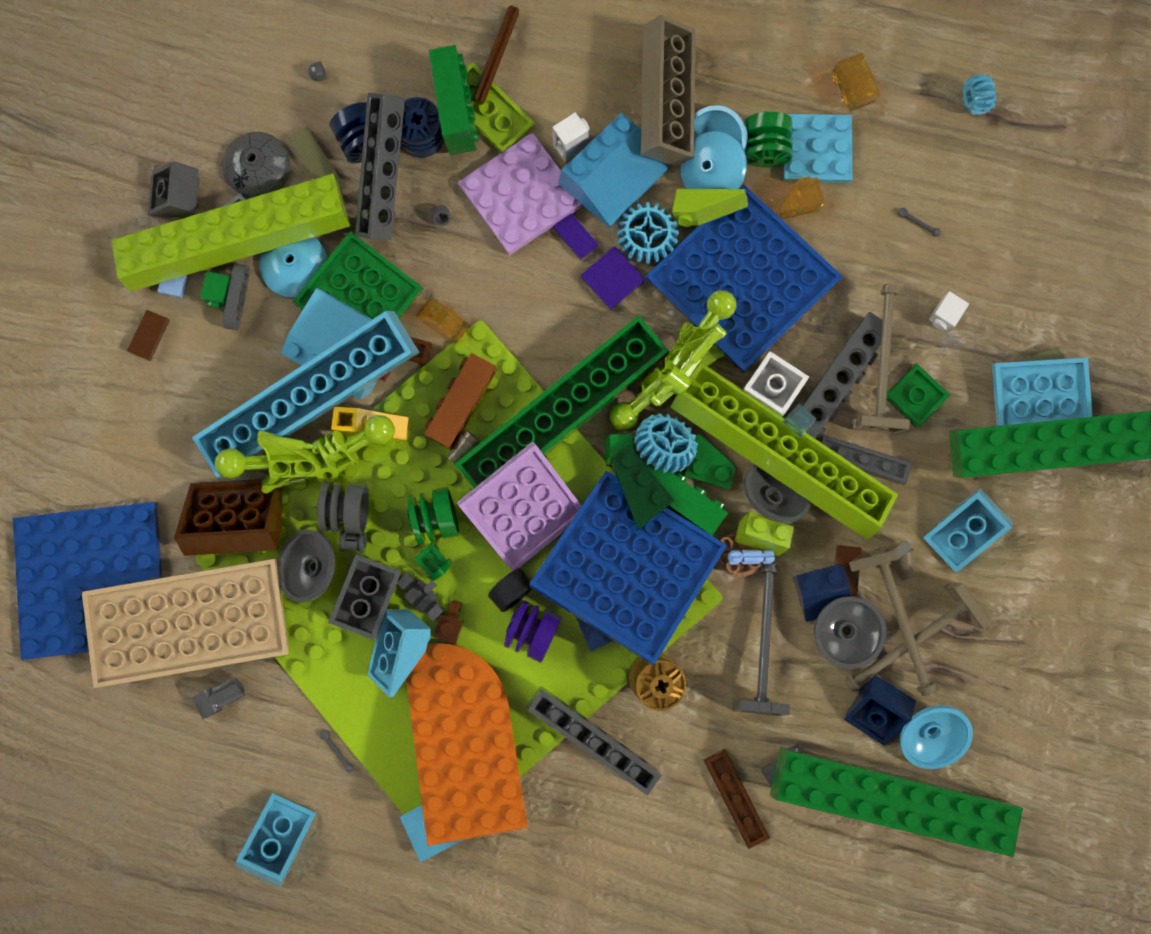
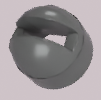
M321 61L310 65L308 74L312 80L322 81L327 79Z
M443 205L434 207L432 210L433 222L440 226L449 223L451 217L448 208Z

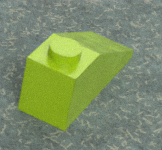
M677 189L672 213L675 221H677V225L685 227L691 225L699 226L748 207V200L745 189Z

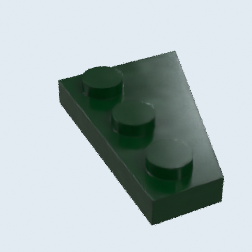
M630 445L610 460L619 486L622 488L626 498L628 509L631 511L637 531L675 501Z

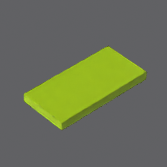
M472 62L467 67L469 77L467 81L472 95L471 104L476 118L474 120L475 127L501 154L535 127V123L494 82H492L485 103L483 105L474 103L473 95L483 71Z

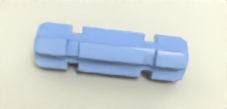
M732 550L728 553V561L731 565L739 564V562L741 564H760V562L771 564L775 560L772 550H763V552L761 550H742V552Z

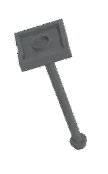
M771 563L763 564V568H761V573L765 574L757 697H754V701H735L733 711L785 716L790 715V705L769 703V698H767L774 574H779L777 564Z

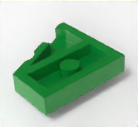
M696 434L695 442L698 443L696 456L691 464L687 466L684 477L730 490L736 467L701 434Z

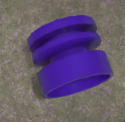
M524 600L519 609L513 614L508 625L504 647L510 648L515 639L518 641L515 652L518 653L526 644L529 646L527 657L542 663L562 617L547 611L542 619L537 618L539 607L535 605L531 614H528L527 610L530 602Z

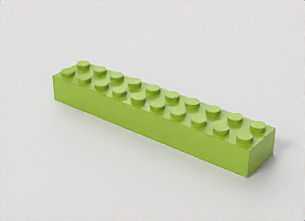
M330 174L112 239L117 279L132 292L350 227V222L341 187L334 174Z
M703 363L698 365L690 376L688 387L676 396L670 406L866 540H869L881 529L898 497L897 493Z

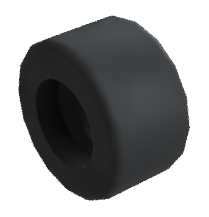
M517 568L501 579L489 591L488 597L501 612H506L532 590L529 587L531 580L520 568Z

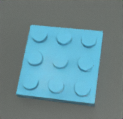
M787 114L792 118L793 134L790 140L793 142L791 149L793 157L790 162L783 165V182L851 183L853 180L852 115Z

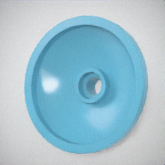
M715 105L705 107L694 114V139L707 132H723L734 137L741 144L744 152H746L748 144L747 129L742 118L735 111L724 106ZM710 161L705 164L707 170L711 166Z
M716 131L704 133L694 139V158L681 164V178L686 189H739L747 171V159L744 149L734 137L726 133ZM710 161L711 166L707 170L705 164Z
M313 237L263 252L259 263L260 273L265 284L274 293L286 298H296L325 263L328 256L322 244ZM289 257H294V260L291 263H287V259Z
M945 705L928 707L913 715L912 720L903 727L900 735V747L906 759L917 767L924 769L943 768L953 764L967 752L972 742L973 728L967 716L957 708Z

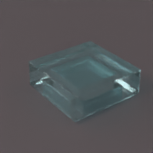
M798 404L783 422L801 437L815 422L816 418L802 405Z

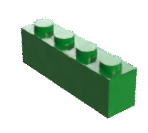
M646 463V466L675 500L667 507L712 536L728 514L724 510L726 506L716 499L713 501L705 496L706 492L696 485L692 487L687 484V479L678 472L672 474L669 470L663 473L661 468L655 470L654 465H647Z

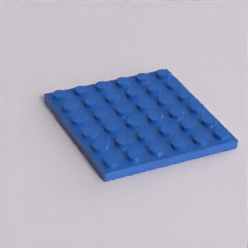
M743 184L739 189H745L748 207L699 225L646 275V280L695 327H698L708 313L707 301L711 294L719 290H726L733 294L736 299V310L731 317L718 321V324L726 331V335L714 343V345L737 368L745 373L824 297L843 276Z
M605 471L530 582L529 587L654 666L727 545L668 508H665L637 531L631 511L628 509L626 498L616 476Z
M156 502L13 518L21 660L89 652L82 592L152 580L150 579L151 577L160 579L162 568Z

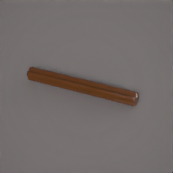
M512 5L507 8L474 92L473 102L483 105L485 103L519 16V9Z

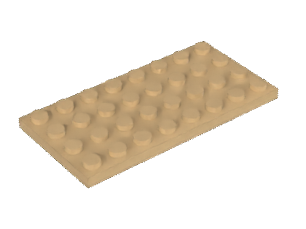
M277 559L82 592L93 688L290 654L282 594L278 580Z

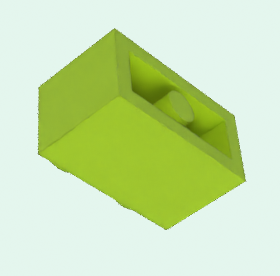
M749 512L739 521L735 542L761 551L772 550L774 555L779 557L790 549L794 527L774 522L764 516Z

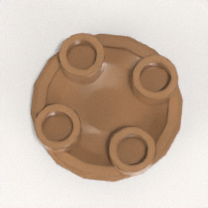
M737 532L724 535L720 541L726 544L727 547L718 560L720 567L727 574L734 577H747L753 574L761 566V562L760 564H741L739 562V564L731 565L728 561V553L732 550L742 552V550L758 549L735 542Z

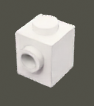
M949 291L942 297L928 320L938 330L949 332L956 326L969 303Z

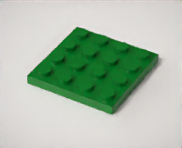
M350 231L292 303L303 311L315 289L319 288L371 319L376 318L385 311H394L400 319L424 289Z

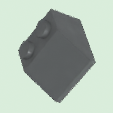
M172 161L152 171L148 215L184 218L194 214L198 207L196 195L200 184L198 177L199 169Z

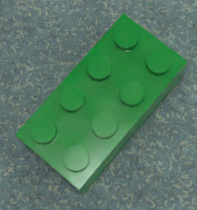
M456 45L428 50L442 136L449 154L455 155L476 151L475 142L479 141V136L474 122L476 118L471 104L472 95L467 81L469 77L463 54H458Z

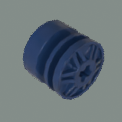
M413 97L406 99L400 146L412 157H430L437 153L444 144L438 108L426 98Z
M367 102L351 104L337 112L330 120L329 126L337 141L340 142V147L350 163H362Z

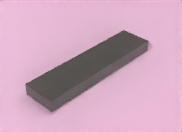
M824 434L820 438L819 442L865 473L906 485L912 462Z

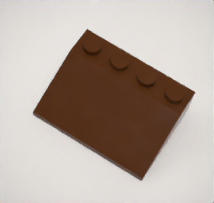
M263 479L190 483L174 536L184 556L277 550L281 534L282 487L274 488L269 493H263L261 490Z

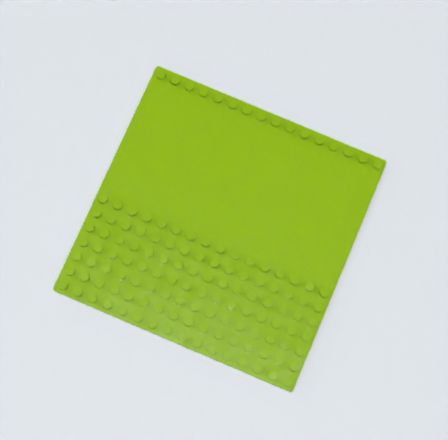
M481 320L477 321L371 410L409 417L407 441L390 440L387 444L383 445L369 443L355 451L359 460L358 466L353 467L349 465L347 469L338 473L339 476L336 482L343 484L344 493H346L350 483L366 484L368 486L369 511L364 531L367 534L364 554L353 550L339 551L340 533L345 531L343 522L338 532H332L331 528L329 532L320 531L317 505L323 483L319 482L317 477L306 479V482L282 487L281 534L277 550L197 555L195 558L203 571L277 559L278 561L279 553L285 542L293 534L302 530L320 532L330 541L335 555V570L326 591L313 601L297 602L288 598L281 590L290 654L275 656V659L403 815L422 805L406 679L395 695L388 697L367 676L376 638L372 640L328 622L356 554L402 571L398 581L409 572L417 582L421 579L426 584L430 582L428 579L429 575L414 560V557L431 542L426 532V543L418 545L408 521V496L414 495L418 505H420L419 493H424L428 502H432V490L448 487L453 499L459 526V536L443 539L439 530H435V542L432 543L447 560L451 559L452 564L443 576L434 580L437 586L433 591L438 595L435 600L444 608L441 614L448 615L451 601L455 600L463 603L457 619L464 621L457 644L433 637L440 615L433 621L425 610L420 613L404 597L407 591L405 589L402 590L398 584H396L387 609H408L431 629L430 640L427 644L444 643L465 648L480 656L493 668L503 684L508 700L520 777L566 738L527 710V704L539 687H544L581 715L588 718L629 682L628 673L630 666L638 657L615 641L590 651L576 617L533 589L506 612H501L488 597L489 591L512 570L458 506L457 502L474 488L455 464L447 458L451 450L427 438L424 427L429 418H434L438 411L436 406L439 400L447 396L449 392L447 388L452 378L458 377L461 371L459 366L465 357L468 358L471 353L490 362L497 368V373L463 432L465 430L470 431L480 440V443L544 391ZM578 430L545 456L581 506L605 471L616 476L611 467L606 466L604 459ZM564 532L519 567L531 581ZM706 579L663 652L722 601V595L708 579ZM524 600L530 602L527 610L528 614H531L535 605L539 607L537 615L539 619H542L547 611L562 617L542 663L527 657L529 646L526 644L518 653L515 652L518 643L515 639L510 648L504 647L508 625L513 614L519 609Z

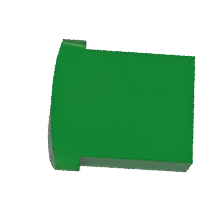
M432 542L414 557V560L429 575L428 579L430 581L443 576L452 564L451 559L447 560Z

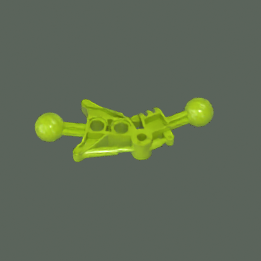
M726 290L714 292L707 301L708 313L698 327H693L689 322L683 324L676 343L664 359L665 364L661 368L657 366L653 372H650L647 377L642 379V392L630 403L620 402L611 409L609 418L615 429L619 431L633 429L638 422V413L647 405L653 403L655 406H660L674 393L678 395L690 384L689 376L714 343L726 335V331L718 324V321L727 319L734 314L736 299L733 294Z
M376 415L366 422L364 431L349 439L341 432L335 430L332 432V435L327 434L325 439L320 438L312 444L304 443L303 440L280 437L262 430L257 434V443L265 450L266 456H244L237 449L229 448L222 450L217 455L215 468L218 474L229 479L239 477L244 473V470L269 469L268 474L262 480L261 490L263 493H269L274 488L306 482V479L315 477L321 483H334L338 479V473L347 469L349 465L353 467L358 466L359 460L355 453L356 450L369 443L376 445L387 444L394 436L395 427L392 420L388 417Z

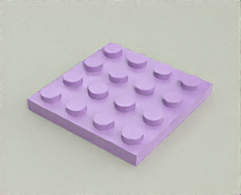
M533 133L458 182L459 187L509 256L552 228L553 225L569 214L583 207L578 200L558 184L561 170Z
M533 442L457 502L458 506L512 571L521 567L564 532L582 507Z

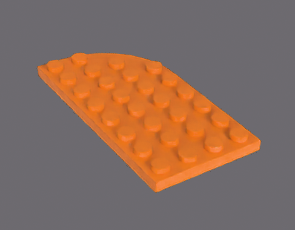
M427 644L425 653L406 678L427 846L528 828L509 705L502 682L493 668L472 651L451 644Z

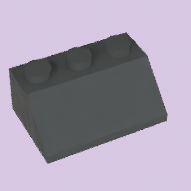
M356 554L328 623L375 640L402 571Z

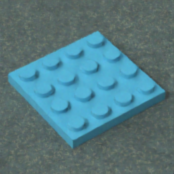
M1088 358L992 364L996 426L1093 416Z

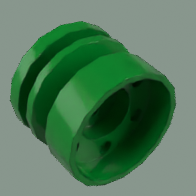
M766 111L750 115L745 119L744 124L748 133V144L745 152L747 164L755 167H777L787 164L792 160L793 151L791 149L793 142L790 138L793 131L792 118L789 115L776 111Z
M448 487L432 490V502H428L424 493H419L420 505H418L414 495L407 497L408 521L418 545L426 543V532L430 542H435V530H439L443 539L459 536L456 511Z

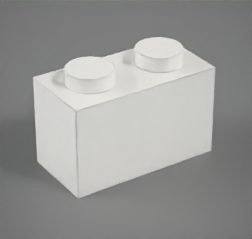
M576 112L552 127L553 146L565 163L576 157L588 145L589 125L583 117L579 118Z

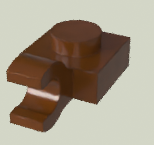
M453 600L451 601L448 615L440 614L433 635L434 638L457 644L464 621L457 619L463 603Z

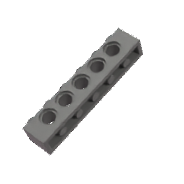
M368 93L355 236L376 240H391L405 98Z
M870 311L862 319L791 420L792 424L817 440L822 437L826 431V428H824L828 420L832 422L840 411L837 409V406L841 401L845 403L853 392L850 390L854 382L858 384L866 374L863 371L867 364L871 366L879 354L876 351L881 346L882 319ZM863 337L869 338L872 341V346H866L863 343ZM851 355L859 359V365L851 363ZM837 374H843L846 377V384H842L837 380ZM824 392L832 394L833 402H827L824 399ZM811 411H817L820 414V421H814L811 418Z
M540 686L527 704L529 712L647 796L662 776L657 768L544 687Z

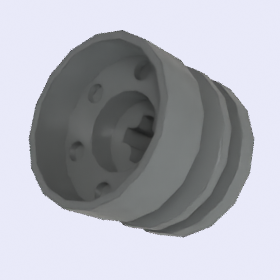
M324 482L317 505L320 531L329 532L331 528L332 532H338L343 522L346 533L363 534L366 529L369 511L368 486L366 484L350 483L346 493H344L342 483L336 482L333 485V482Z

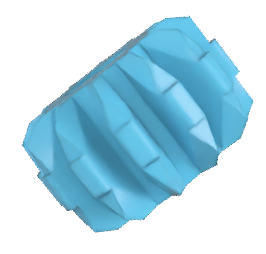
M986 74L974 75L964 82L962 99L968 113L973 115L986 114V112H990L995 107L997 90H995V82L992 81L991 76H986Z

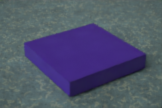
M615 246L580 276L610 311L645 282L643 276Z

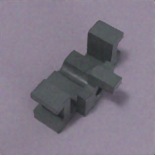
M407 572L397 582L402 590L405 589L407 591L404 597L420 613L425 610L427 615L434 621L444 611V608L435 600L438 595L433 589L437 584L433 580L428 584L422 579L417 582Z

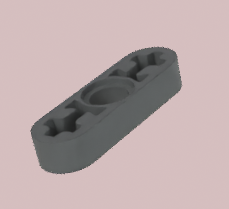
M235 264L233 267L223 315L224 329L237 331L240 327L250 277L249 266Z

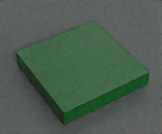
M916 363L887 392L886 400L918 429L943 404L950 394Z

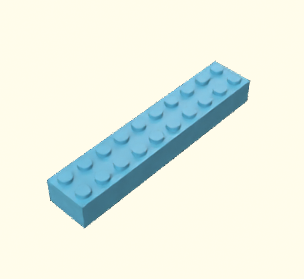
M385 311L196 434L192 439L217 478L223 477L218 474L215 468V459L222 450L232 448L237 449L244 456H259L265 452L257 443L259 431L263 430L287 438L420 352L394 311Z

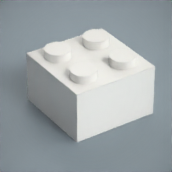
M769 351L743 391L783 417L809 376Z

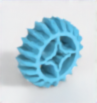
M646 202L645 208H642V205L638 203L636 210L630 207L628 209L629 215L624 213L622 215L623 221L618 223L620 230H617V236L621 237L618 240V244L624 245L622 248L623 253L630 251L629 259L637 256V263H640L642 258L645 259L647 265L650 263V258H653L654 262L658 263L659 256L664 259L667 257L666 252L671 253L673 251L672 245L677 244L678 240L675 238L679 234V231L675 229L677 221H671L673 214L665 215L667 212L666 207L662 208L661 211L658 210V203L654 205V208H650L649 202ZM644 219V223L641 226L630 228L636 221ZM652 219L659 222L662 226H656ZM647 225L648 231L651 234V236H649V241H647V236L645 232ZM631 238L642 242L644 248L636 245ZM666 238L661 245L651 248L652 242Z
M659 413L656 416L651 415L642 421L636 431L634 443L637 445L636 451L641 452L640 458L647 460V465L652 464L655 470L661 468L663 473L669 470L673 474L676 471L681 472L696 456L698 445L695 442L696 435L690 434L692 428H686L684 426L685 422H679L677 417L672 419L669 414L663 416Z

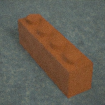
M473 353L468 358L465 357L459 366L461 371L458 377L452 378L447 388L449 390L447 396L439 400L436 406V410H438L434 418L430 417L424 427L427 438L449 450L454 446L460 432H463L497 373L495 365Z

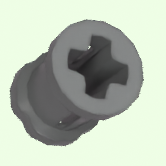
M341 531L339 537L340 552L353 550L359 551L362 554L365 553L367 534L365 532L363 534H347L345 531Z

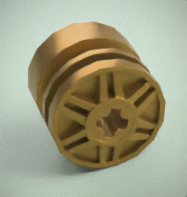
M661 653L654 666L640 657H637L630 666L628 673L629 686L642 704L649 709L656 711L670 710L678 705L684 697L686 690L685 675L680 667L663 653ZM662 680L661 687L657 688L658 681Z

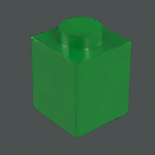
M206 272L200 298L207 303V307L220 310L221 307L225 308L230 276Z
M613 434L604 438L606 466H612L610 460L630 445L634 450L632 434Z

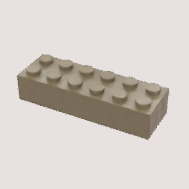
M660 15L643 26L641 155L676 167L694 158L695 29Z

